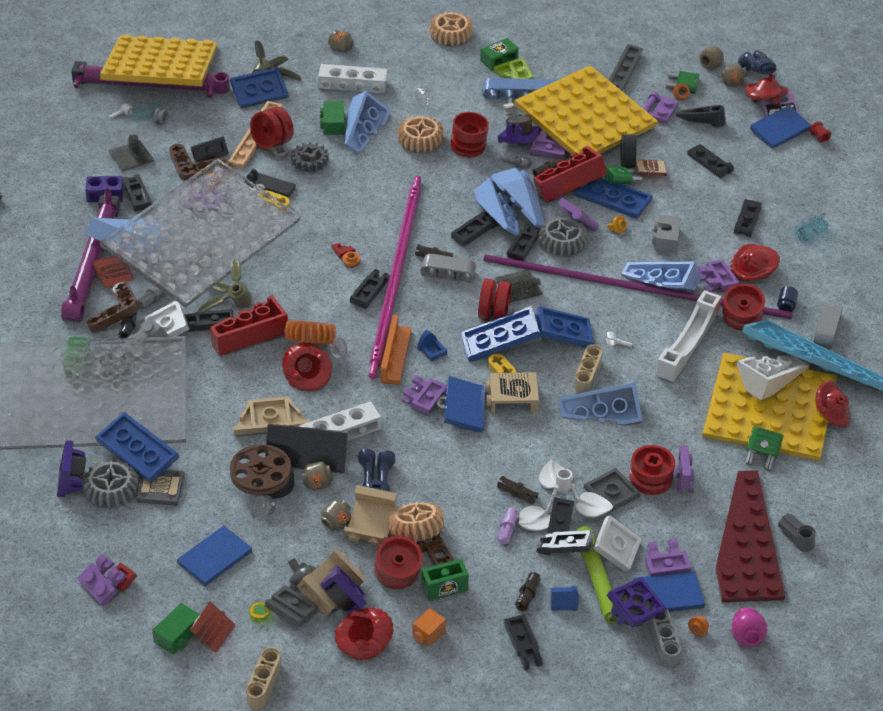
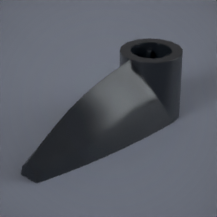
M722 105L704 106L676 112L677 117L690 122L711 124L713 127H722L726 124L725 109Z

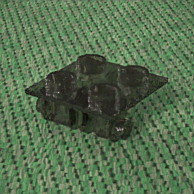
M134 134L129 135L128 144L108 150L122 171L154 161V158L144 144Z
M529 269L495 277L498 285L501 281L512 283L511 302L543 294L539 288V285H541L540 279L533 277Z

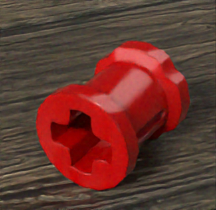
M816 121L809 129V132L815 135L820 143L831 138V131L826 130L821 121Z

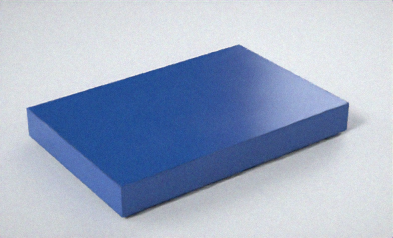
M278 67L230 78V83L240 108L289 97Z
M788 105L751 124L750 130L773 149L807 132L811 124Z
M542 306L537 307L536 316L541 337L585 348L589 345H594L589 318Z
M449 376L446 386L444 423L475 432H482L486 386Z
M223 525L179 557L177 564L204 586H207L252 552V547Z
M695 571L642 577L669 612L699 609L705 606Z

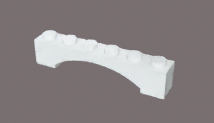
M703 291L684 330L670 348H665L659 357L656 376L671 382L675 381L719 314L722 296Z

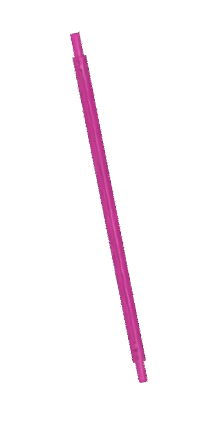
M415 176L408 196L370 358L371 367L368 376L371 379L376 378L378 366L382 362L421 191L420 176Z

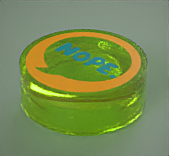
M255 602L249 607V617L254 622L262 623L269 619L270 610L265 607L264 602Z

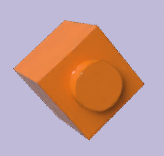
M431 608L413 623L414 639L428 647L446 632V619Z

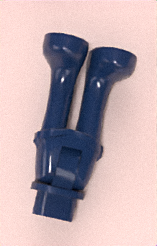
M755 50L753 56L751 52L747 51L738 59V63L742 68L745 67L746 72L752 68L758 74L769 75L777 70L776 64L759 50Z
M371 449L361 450L358 453V462L364 469V484L362 486L389 492L387 476L389 469L395 464L396 455L389 450L379 453L377 458L378 480H374L375 452Z

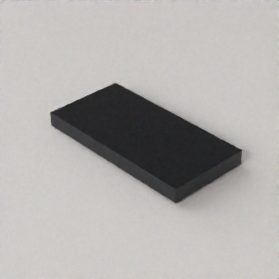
M279 424L267 425L266 445L277 447L285 452L290 459L291 467L305 468L308 464L324 462L326 465H330L331 471L345 472L347 431Z

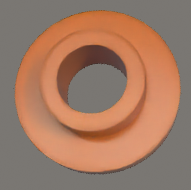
M685 84L676 85L673 89L674 97L678 100L687 99L690 95L689 87ZM680 89L683 90V92H684L683 95H680V94H679L678 91H679Z
M348 252L343 255L342 261L348 267H355L360 263L361 257L358 253Z
M695 616L689 620L688 628L692 634L703 637L708 632L709 623L704 617Z

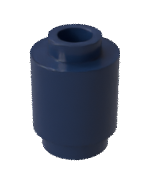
M786 286L780 290L777 302L779 310L792 312L796 308L798 291L795 288Z

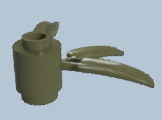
M254 41L256 56L259 60L256 62L252 73L271 69L272 67L276 68L288 60L285 55L278 56L270 61L263 59L265 58L263 45L260 41ZM278 67L281 75L301 81V77L297 73L283 67Z
M237 258L233 259L231 263V277L236 283H233L230 287L218 281H207L205 284L210 289L223 294L228 292L229 295L224 297L218 295L210 299L199 308L198 312L208 311L224 303V300L231 298L238 307H248L251 304L252 296L244 283L239 281L242 278Z

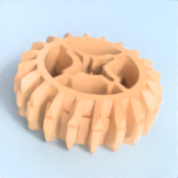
M444 12V14L434 16V19L431 20L430 35L431 38H434L435 42L439 41V45L444 43L445 46L448 44L459 46L460 43L465 44V41L469 42V39L472 38L474 27L472 20L468 16H464L463 13Z
M416 115L414 118L410 116L409 119H404V122H401L398 128V140L401 146H404L405 150L410 148L411 152L414 150L417 153L420 151L425 153L426 150L432 152L433 148L437 149L438 146H441L444 139L443 126L436 119H431L430 116L424 117L423 115L418 117Z
M425 501L412 504L409 502L408 505H401V508H396L395 511L391 512V516H389V528L392 536H405L416 543L432 539V536H438L443 531L445 523L442 509L436 504L433 505V503H426Z

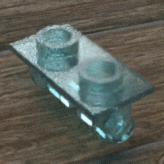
M823 213L820 216L816 214L808 222L805 223L803 221L799 223L792 235L798 234L800 241H807L816 234L818 235L826 231L829 227V223L823 219L826 214Z

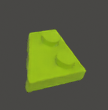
M523 57L493 66L494 72L503 78L534 79Z

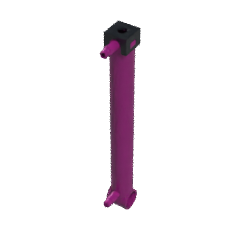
M75 61L71 71L74 88H78L80 84H85V82L201 90L207 91L208 98H211L214 92L225 94L230 90L229 75L226 72H217L214 75L207 74L202 86L100 80V73L103 67L89 66L87 62Z
M105 188V193L101 195L99 200V210L96 218L115 219L120 211L119 196H112L110 189ZM89 236L73 284L70 286L67 301H64L62 304L61 317L63 320L82 321L85 304L97 272L93 263L101 261L106 246L105 242Z

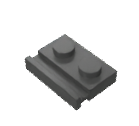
M285 585L275 592L269 600H265V607L296 627H300L302 622H306L318 610V605Z

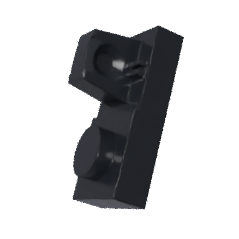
M223 136L190 147L195 163L214 159L229 153Z
M554 497L547 534L569 531L575 501Z

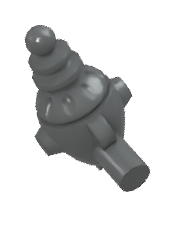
M295 558L288 561L294 572L289 579V588L294 591L299 590L297 585L316 568L306 563L299 565Z

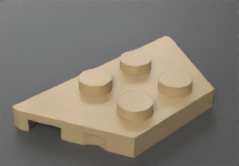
M288 396L254 399L247 402L245 410L239 417V423L233 429L234 436L267 433L268 424L300 426L310 421L301 415L300 409L293 405L292 400Z

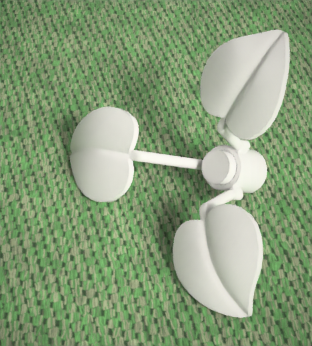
M551 459L543 467L539 475L541 486L546 489H554L547 509L544 511L539 506L525 507L519 514L518 524L529 531L538 532L548 529L551 516L548 513L551 510L557 491L567 493L571 489L575 501L578 502L576 510L584 517L595 518L611 511L613 505L602 496L592 492H584L579 498L575 490V484L572 483V472Z

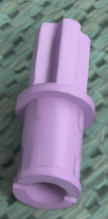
M514 508L507 509L504 521L500 523L501 530L497 540L501 545L509 544L512 533L516 530L515 524L519 512Z

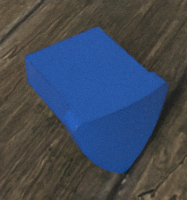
M425 330L419 339L417 349L421 350L430 361L447 355L446 348L438 341L437 337L431 331Z
M577 586L551 587V610L577 611L579 604Z

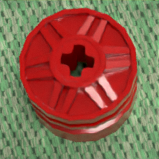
M462 112L456 115L453 119L450 141L452 151L457 155L470 158L481 155L486 149L489 130L488 120L483 115L475 112Z

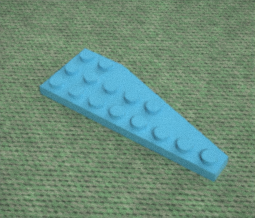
M767 319L744 325L742 332L747 334V338L754 341L759 340L767 348L778 349L809 363L821 366L825 371H834L865 385L877 388L878 391L883 393V376Z

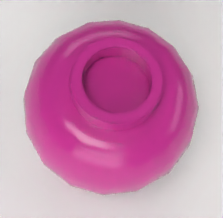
M752 608L738 610L734 614L731 624V633L735 641L745 647H753L764 641L768 632L765 618Z

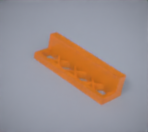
M399 315L392 316L381 365V383L400 385L412 327L398 326Z

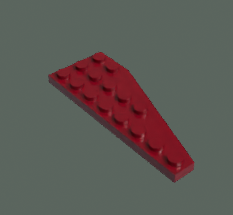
M758 470L738 471L715 569L721 602L785 600V592Z

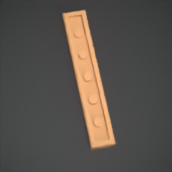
M267 101L261 111L274 107L283 108V104ZM250 128L228 160V166L244 169L257 150L258 145L252 138Z

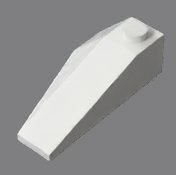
M793 355L777 356V359L763 356L762 360H756L755 357H747L739 360L737 367L746 391L751 393L754 398L763 400L774 395L810 367V364Z

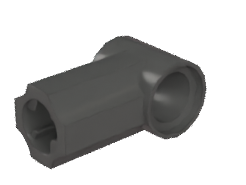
M785 514L778 522V527L796 542V547L803 552L813 550L816 536L815 529L810 525L802 524L792 514Z

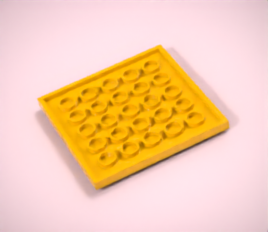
M130 35L119 36L100 73V80L202 86L216 53L217 42L212 40L196 41L195 39L180 40L179 38L164 39L163 37L147 38V36L131 37Z
M591 65L524 95L514 102L515 107L525 115H529L536 125L571 155L575 152L581 153L583 151L582 148L586 145L601 154L620 145L622 135L638 136L656 127L658 124V120Z
M723 352L702 437L747 446L752 428L760 427L784 435L779 453L820 461L828 422L819 415L816 409L815 398L819 386L828 380L836 383L837 375L806 369L774 395L760 400L754 398L751 393L746 391L737 367V362L747 357Z

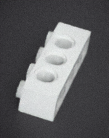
M321 64L318 74V88L326 90L385 93L387 84V69Z
M370 401L305 423L299 427L347 431L348 440L380 430L381 416Z

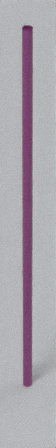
M487 254L484 255L483 259L486 262L697 301L701 296L689 292ZM721 299L720 306H723L724 299ZM764 307V314L792 319L793 312Z

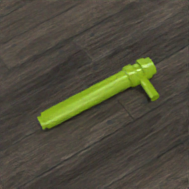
M580 527L576 531L591 530L594 534L589 552H580V555L584 558L604 619L609 623H616L618 616L612 617L611 609L613 603L607 597L612 587L601 556L593 549L597 538L590 527Z

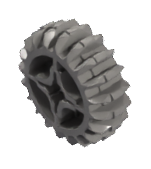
M557 216L556 219L550 218L549 221H545L541 225L538 238L543 250L547 249L548 253L553 252L554 256L558 253L562 258L564 254L569 257L571 253L576 256L577 252H581L586 246L588 236L583 223L572 220V217L568 219L565 216L563 218Z
M103 460L102 464L96 463L95 468L90 467L89 472L85 473V478L83 479V490L88 501H92L94 506L99 504L101 508L105 504L109 509L113 504L118 508L120 502L126 505L127 500L132 501L133 495H136L139 486L138 476L133 467H129L128 463L122 464L120 460L117 462L111 460L107 463Z

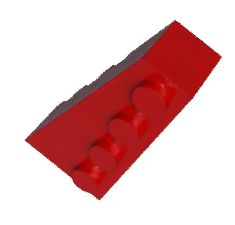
M586 145L582 148L583 151L581 153L575 152L570 155L571 159L568 161L562 160L557 163V168H549L534 177L533 180L538 197L545 202H550L560 195L570 193L573 189L584 187L588 182L599 180L607 174L603 156Z
M273 295L267 297V301L264 303L258 302L254 304V308L249 311L242 310L238 312L237 317H229L210 327L212 346L219 356L285 334L288 314Z

